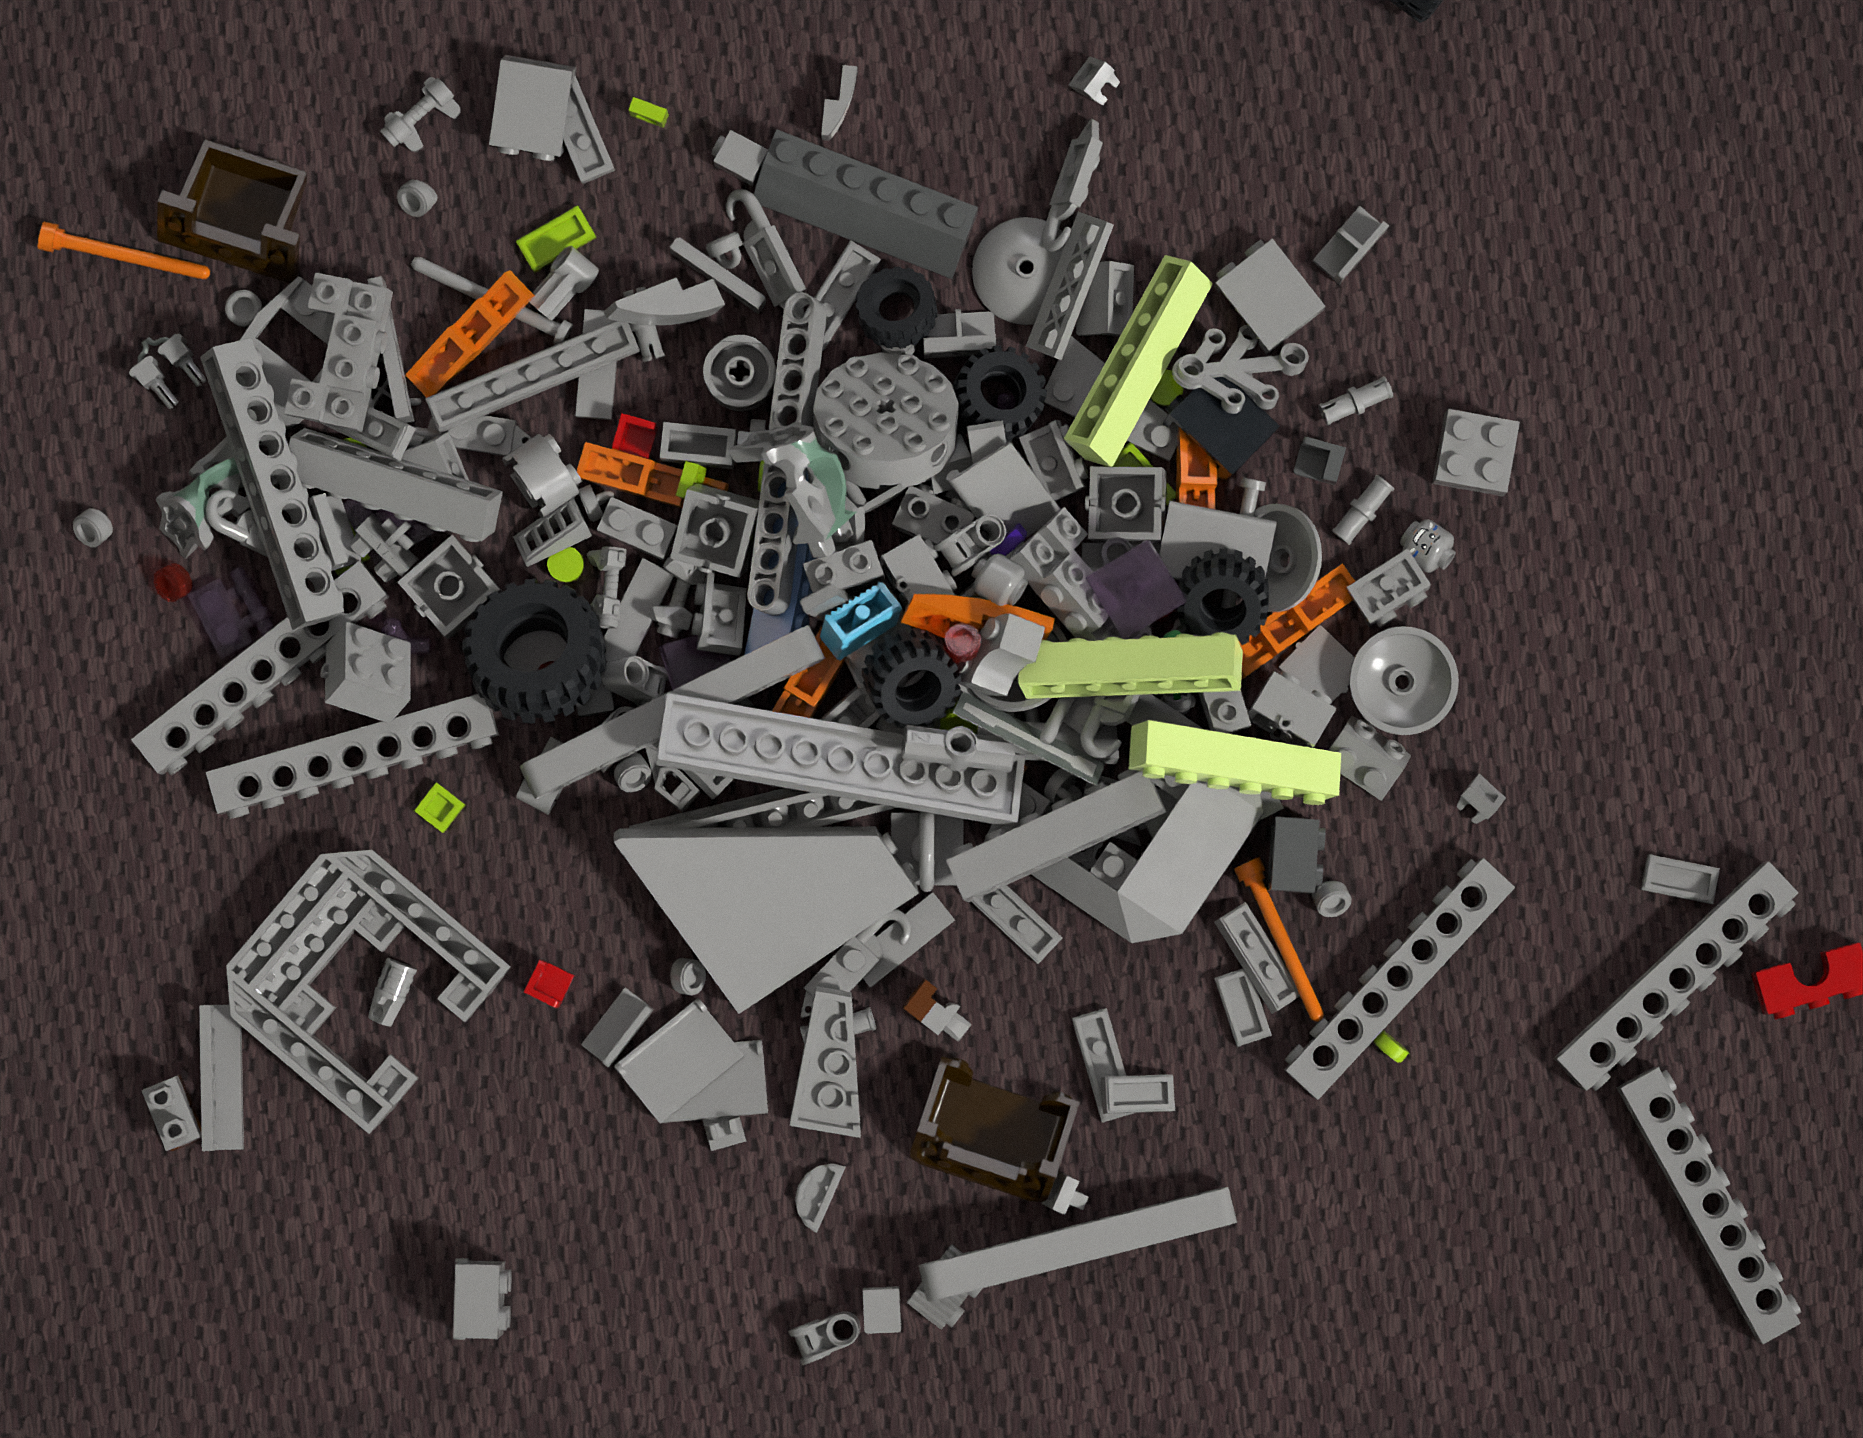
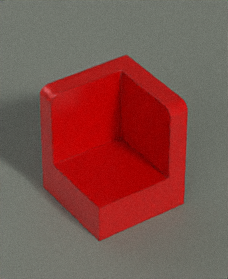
M621 413L612 449L650 459L658 431L657 423Z
M539 960L524 993L554 1008H559L575 975L547 961Z

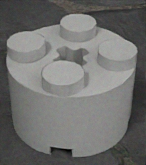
M732 335L717 343L707 354L703 375L708 391L717 403L729 410L749 411L766 403L772 395L775 384L776 365L770 351L756 338L747 335ZM738 365H744L746 372L750 373V375L744 376L743 381L739 382L734 375H731V372L737 371Z
M537 434L502 458L505 467L509 464L513 465L515 472L510 474L530 506L535 508L537 505H540L541 509L538 515L541 518H544L578 495L579 483L582 482L579 474L570 463L566 466L563 464L558 454L561 452V449L550 434L545 437Z

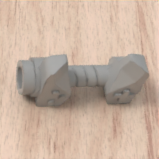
M430 77L424 82L425 86L422 90L425 96L405 114L396 111L395 113L390 112L385 116L386 124L380 132L393 147L403 142L411 152L421 150L423 144L414 124L432 108H436L452 119L458 117L461 109L452 99L454 97L452 92L439 78Z
M602 547V550H593L587 553L590 564L599 570L605 571L603 595L597 594L590 604L591 610L595 612L600 628H618L621 614L620 600L617 599L618 574L626 562L627 550L624 548Z
M668 557L663 567L677 578L669 606H651L649 616L652 620L658 622L657 633L678 639L682 629H689L693 617L684 608L690 585L703 584L706 573L699 571L696 565Z

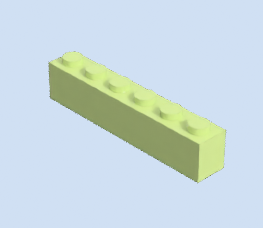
M1167 255L1164 256L1067 431L1064 440L1085 460L1108 467L1114 465L1213 283L1191 261Z
M1223 632L1214 633L1211 636L1198 637L1190 634H1179L1173 638H1158L1146 635L1139 639L1107 637L1100 641H1087L1081 638L1070 639L1068 642L1042 640L1036 662L1027 664L1019 672L1018 684L1026 699L1241 691L1243 650L1236 635Z
M1150 720L1131 726L1129 769L1142 771L1143 777L1160 779L1167 775L1175 777V782L1195 784L1197 781L1207 782L1208 788L1228 789L1229 786L1239 787L1240 793L1251 795L1261 794V791L1270 792L1271 798L1279 800L1293 799V796L1303 798V803L1309 805H1323L1326 799L1339 796L1341 753Z

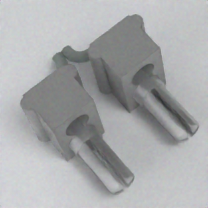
M175 334L170 339L166 337L152 340L150 337L141 343L143 351L138 356V363L129 371L130 376L139 380L146 389L155 391L168 409L173 408V406L161 392L160 387L175 406L178 400L164 384L162 379L165 376L157 367L158 361L152 356L145 357L148 353L149 345L157 346L163 343L158 348L160 355L167 358L176 368L180 366L197 387L202 384L188 368V365L203 383L206 382L205 376L191 358L194 354L187 347V340L181 334Z

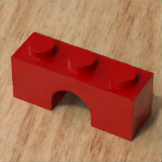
M1852 943L1821 952L1820 955L1824 967L1823 974L1820 980L1811 986L1803 985L1796 979L1791 963H1783L1752 972V980L1763 1015L1773 1014L1774 1020L1794 1015V1007L1808 1004L1810 1010L1830 1004L1828 997L1842 994L1844 999H1849L1862 995L1863 950L1861 943Z

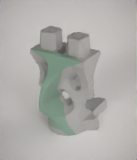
M800 421L783 428L752 432L745 442L732 446L729 449L730 456L736 463L764 461L765 464H772L784 471L787 477L784 495L793 507L799 521L795 529L793 543H807L813 558L830 556L836 551L835 542H843L853 535L849 519L857 512V507L846 496V482L841 463L837 455L820 446L812 427L802 425ZM804 469L808 473V481L804 478Z
M227 437L189 470L188 474L192 478L197 477L191 484L176 492L162 493L156 498V502L162 511L159 530L174 541L184 559L193 553L198 546L206 550L213 540L214 536L210 531L211 526L205 512L209 491L212 488L229 490L236 494L235 498H223L218 503L217 511L221 517L232 513L238 518L243 512L251 509L248 497L238 494V490L244 487ZM259 442V448L261 449L265 445ZM218 463L217 465L208 469L212 464ZM270 476L272 485L278 489L280 485L278 480Z

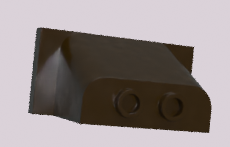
M204 140L181 194L177 195L164 190L161 192L157 201V241L290 284L296 279L298 274L300 234L292 232L291 229L307 183V172L283 165L275 159H264L249 154L240 148H230Z

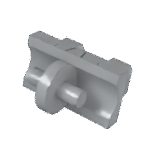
M372 513L355 530L357 534L350 543V547L363 558L372 549L383 558L374 567V570L384 582H388L398 574L402 577L418 560L409 550L414 543L404 534L411 527L407 521L398 528L389 518L382 523Z

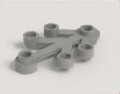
M1244 325L1239 329L1236 341L1220 362L1207 363L1212 353H1219L1223 349L1226 341V336L1221 330L1209 329L1205 333L1202 345L1195 354H1187L1175 362L1172 375L1180 386L1186 389L1201 387L1222 400L1221 406L1228 413L1240 412L1245 402V396L1240 390L1235 388L1229 389L1214 378L1224 377L1256 396V404L1262 409L1269 410L1274 408L1279 398L1278 390L1272 385L1261 383L1248 374L1281 370L1285 375L1294 376L1304 370L1309 355L1302 345L1288 343L1282 347L1279 355L1241 359L1245 352L1253 349L1258 342L1257 336L1250 327ZM1243 335H1249L1252 340L1244 338ZM1209 339H1215L1219 343H1212ZM1262 395H1268L1272 399H1265ZM1228 399H1235L1238 403H1232Z

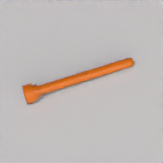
M44 221L39 233V250L53 253L54 250L61 251L63 247L198 279H207L210 276V269L205 265L66 234L64 229L59 228V224Z
M1258 857L1234 868L1239 882L1243 881L1246 887L1250 886L1311 1020L1315 1022L1321 1021L1324 1017V1012L1263 882V879H1265L1263 871L1266 869L1261 858Z

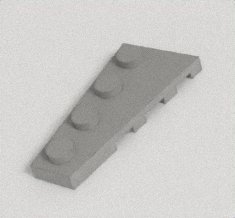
M1071 336L1062 360H1058L1045 387L1047 397L1043 403L1075 418L1105 363ZM1149 399L1126 442H1130L1134 446L1170 462L1177 447L1178 425L1174 422L1169 428L1163 426L1162 423L1168 417V414Z
M817 986L815 988L790 1116V1126L861 1138L852 992Z

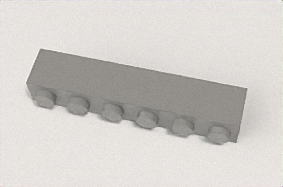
M307 428L290 437L289 449L296 456V470L301 484L306 488H318L327 491L328 495L333 498H349L361 502V506L367 509H383L392 512L396 518L401 520H417L426 523L428 528L435 531L448 530L460 534V538L470 542L483 541L495 532L503 491L401 459L399 461L382 452Z
M1129 769L1118 775V782L1107 787L1104 782L1097 784V786L1094 785L1084 791L1085 797L1074 802L1071 797L1063 799L1051 806L1052 812L1041 817L1038 813L1028 815L1018 821L1020 826L1006 832L1005 828L995 830L985 836L986 842L976 847H973L972 843H968L952 851L954 857L947 859L946 862L963 900L969 903L1166 813L1152 779L1143 777L1142 771Z

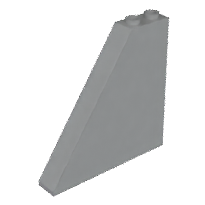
M876 826L618 829L614 832L615 845L738 1014L919 894L916 883L919 880L918 874L908 861L902 864L895 854L899 851L895 841L888 832L882 835Z

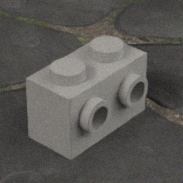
M920 483L917 488L914 486L908 487L893 520L892 528L911 537L920 534L923 541L929 538L935 546L952 533L972 523L975 516L963 501L951 498V501L947 502L938 498L937 494L933 493L931 487Z

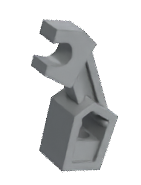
M658 741L645 747L655 781L654 789L656 793L683 813L700 794V790L679 769L655 765ZM668 774H673L675 779H679L682 782L671 795L663 786Z

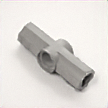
M906 725L901 754L904 759L942 763L947 769L953 771L973 767L1011 772L1015 756V744L1001 737L974 734L969 728L963 726L952 728L949 731ZM951 745H959L963 747L966 752H956L951 747Z

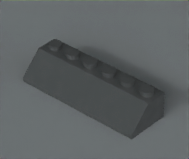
M777 129L763 162L754 192L761 206L949 279H953L978 215V207Z

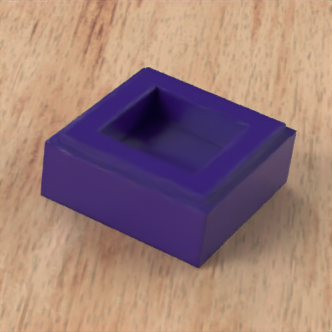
M1018 523L1006 533L1004 540L990 550L989 553L991 555L999 553L1004 556L1008 555L1025 540L1027 531Z

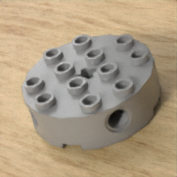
M881 352L861 357L856 356L833 369L817 388L813 408V429L820 446L837 455L845 480L864 488L880 489V484L895 485L900 483L901 488L918 485L941 472L955 453L959 403L951 382L933 365L919 360L912 354L902 355Z

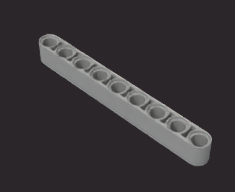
M798 292L791 295L784 306L769 430L786 427L787 417L793 411H797L795 422L801 421L802 425L813 427V408L818 388L827 314L825 306L807 293ZM810 304V314L806 318L801 319L800 313L802 308ZM802 340H806L805 350L801 354L796 355L797 344ZM801 375V385L792 391V380L796 376ZM764 462L748 600L750 605L756 610L776 616L787 610L791 600L798 545L793 543V537L799 521L786 496L778 497L777 491L779 486L787 482L786 474L782 469L772 464H765ZM804 469L803 474L806 479L807 471ZM782 517L784 522L783 528L780 532L774 534L773 525L777 519ZM778 553L779 562L775 568L770 570L768 566L769 559L772 555ZM773 589L774 599L765 606L764 596L767 591Z
M808 625L668 693L734 705L821 662L825 657ZM667 693L520 765L519 767L534 799L547 796L658 742Z
M1222 1187L918 1265L926 1299L927 1301H933L1237 1223L1229 1187Z

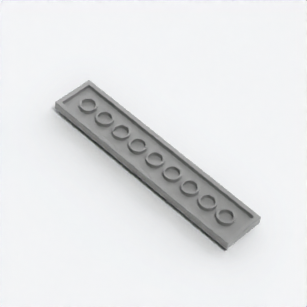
M667 693L655 765L1015 828L1018 822L1025 756L1015 754L1011 772L973 767L953 771L947 769L942 763L902 758L903 734ZM951 745V747L956 752H966L964 748L959 745Z

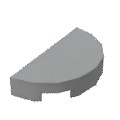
M833 1163L817 1166L806 1173L798 1185L795 1197L797 1212L803 1223L816 1233L846 1166Z

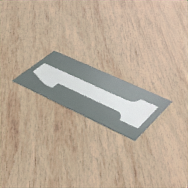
M963 691L953 711L954 714L1097 786L1105 766L1104 762L1057 738L1050 744L1041 742V730L1001 710L994 709Z

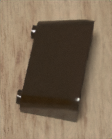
M942 1056L912 1144L910 1157L923 1166L1033 1202L1046 1201L1057 1177L1080 1102L1073 1100L1063 1092H1052L1045 1095L1041 1102L973 1080V1071L966 1061L956 1057L946 1058Z

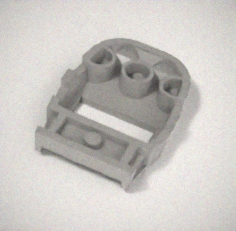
M300 276L257 313L240 339L252 338L254 346L260 351L263 360L262 369L266 381L273 388V402L278 416L284 421L286 430L291 429L304 420L284 414L292 378L311 381L258 340L257 337L278 310L282 308L328 345L335 316L312 311L308 308L312 285ZM323 368L312 382L320 383ZM236 374L237 382L241 386L246 387L244 379ZM247 408L249 417L257 421L255 412Z

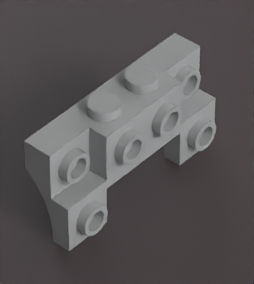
M315 273L308 308L312 311L335 316L320 383L292 378L284 414L362 433L371 390L377 387L380 370L377 367L379 354L384 353L387 345V333L384 331L393 295L391 290L353 282L347 278Z
M1065 507L1062 508L1039 531L1019 547L1009 559L1024 568V579L1028 581L1031 588L1075 638L1087 641H1100L1107 637L1133 639L1148 628L1158 617V614L1143 597L1140 599V604L1135 607L1126 597L1119 602L1074 551L1088 534Z

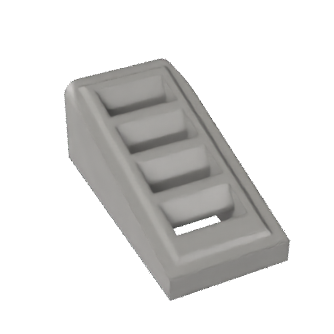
M573 497L544 518L540 517L513 536L526 566L529 567L591 537L592 534ZM573 521L570 525H566V523ZM560 527L561 531L555 534L553 530ZM547 533L549 539L543 543L540 536ZM534 539L537 548L531 551L527 542Z

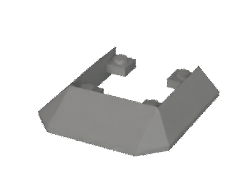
M1153 694L1140 695L1129 719L1125 720L1131 725L1150 720L1203 729ZM1096 696L1077 697L1063 722L1081 734L1094 706L1093 701ZM1101 724V725H1100V727H1099V729H1098V731H1097V733H1096V735H1095V738L1097 737V735L1099 734V732H1100L1101 729L1103 728L1104 724ZM1164 775V778L1152 779L1155 785L1179 801L1139 860L1114 843L1109 842L1091 870H1088L1071 857H1067L1031 875L1130 943L1183 934L1263 816L1264 811L1260 794H1243L1239 792V787L1229 786L1228 789L1208 788L1207 782L1197 781L1195 784L1175 782V777ZM1023 781L1018 821L1033 813H1038L1040 817L1043 816L1052 803L1051 800ZM992 824L987 834L1001 828H1005L1006 832L1015 828Z
M363 850L320 854L226 965L230 1016L370 1134L397 1106V1103L419 1077L390 1054L372 1077L367 1080L314 1035L336 1009L332 1003L310 986L320 972L355 931L360 933L381 952H384L406 926L460 971L437 999L461 1020L467 1022L488 995L493 992L511 966L375 851Z

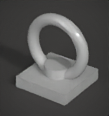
M922 811L920 813H891V837L899 848V851L895 854L902 864L908 861L919 876V880L916 883L920 885L921 890L929 892L934 888V885L957 886L946 860L954 857L952 854L953 850L963 846V819Z

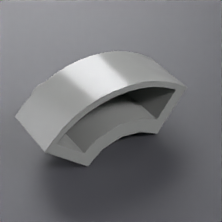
M1010 613L990 618L971 641L966 651L962 652L956 659L955 664L961 675V682L958 684L986 695L1007 696L1011 684L1018 673L1027 664L1036 662L1045 627Z

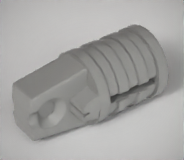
M387 958L385 967H383L381 977H379L378 985L374 990L375 993L368 1018L378 1024L391 1027L400 1008L405 1003L406 995L410 990L409 987L413 982L417 968L398 960Z

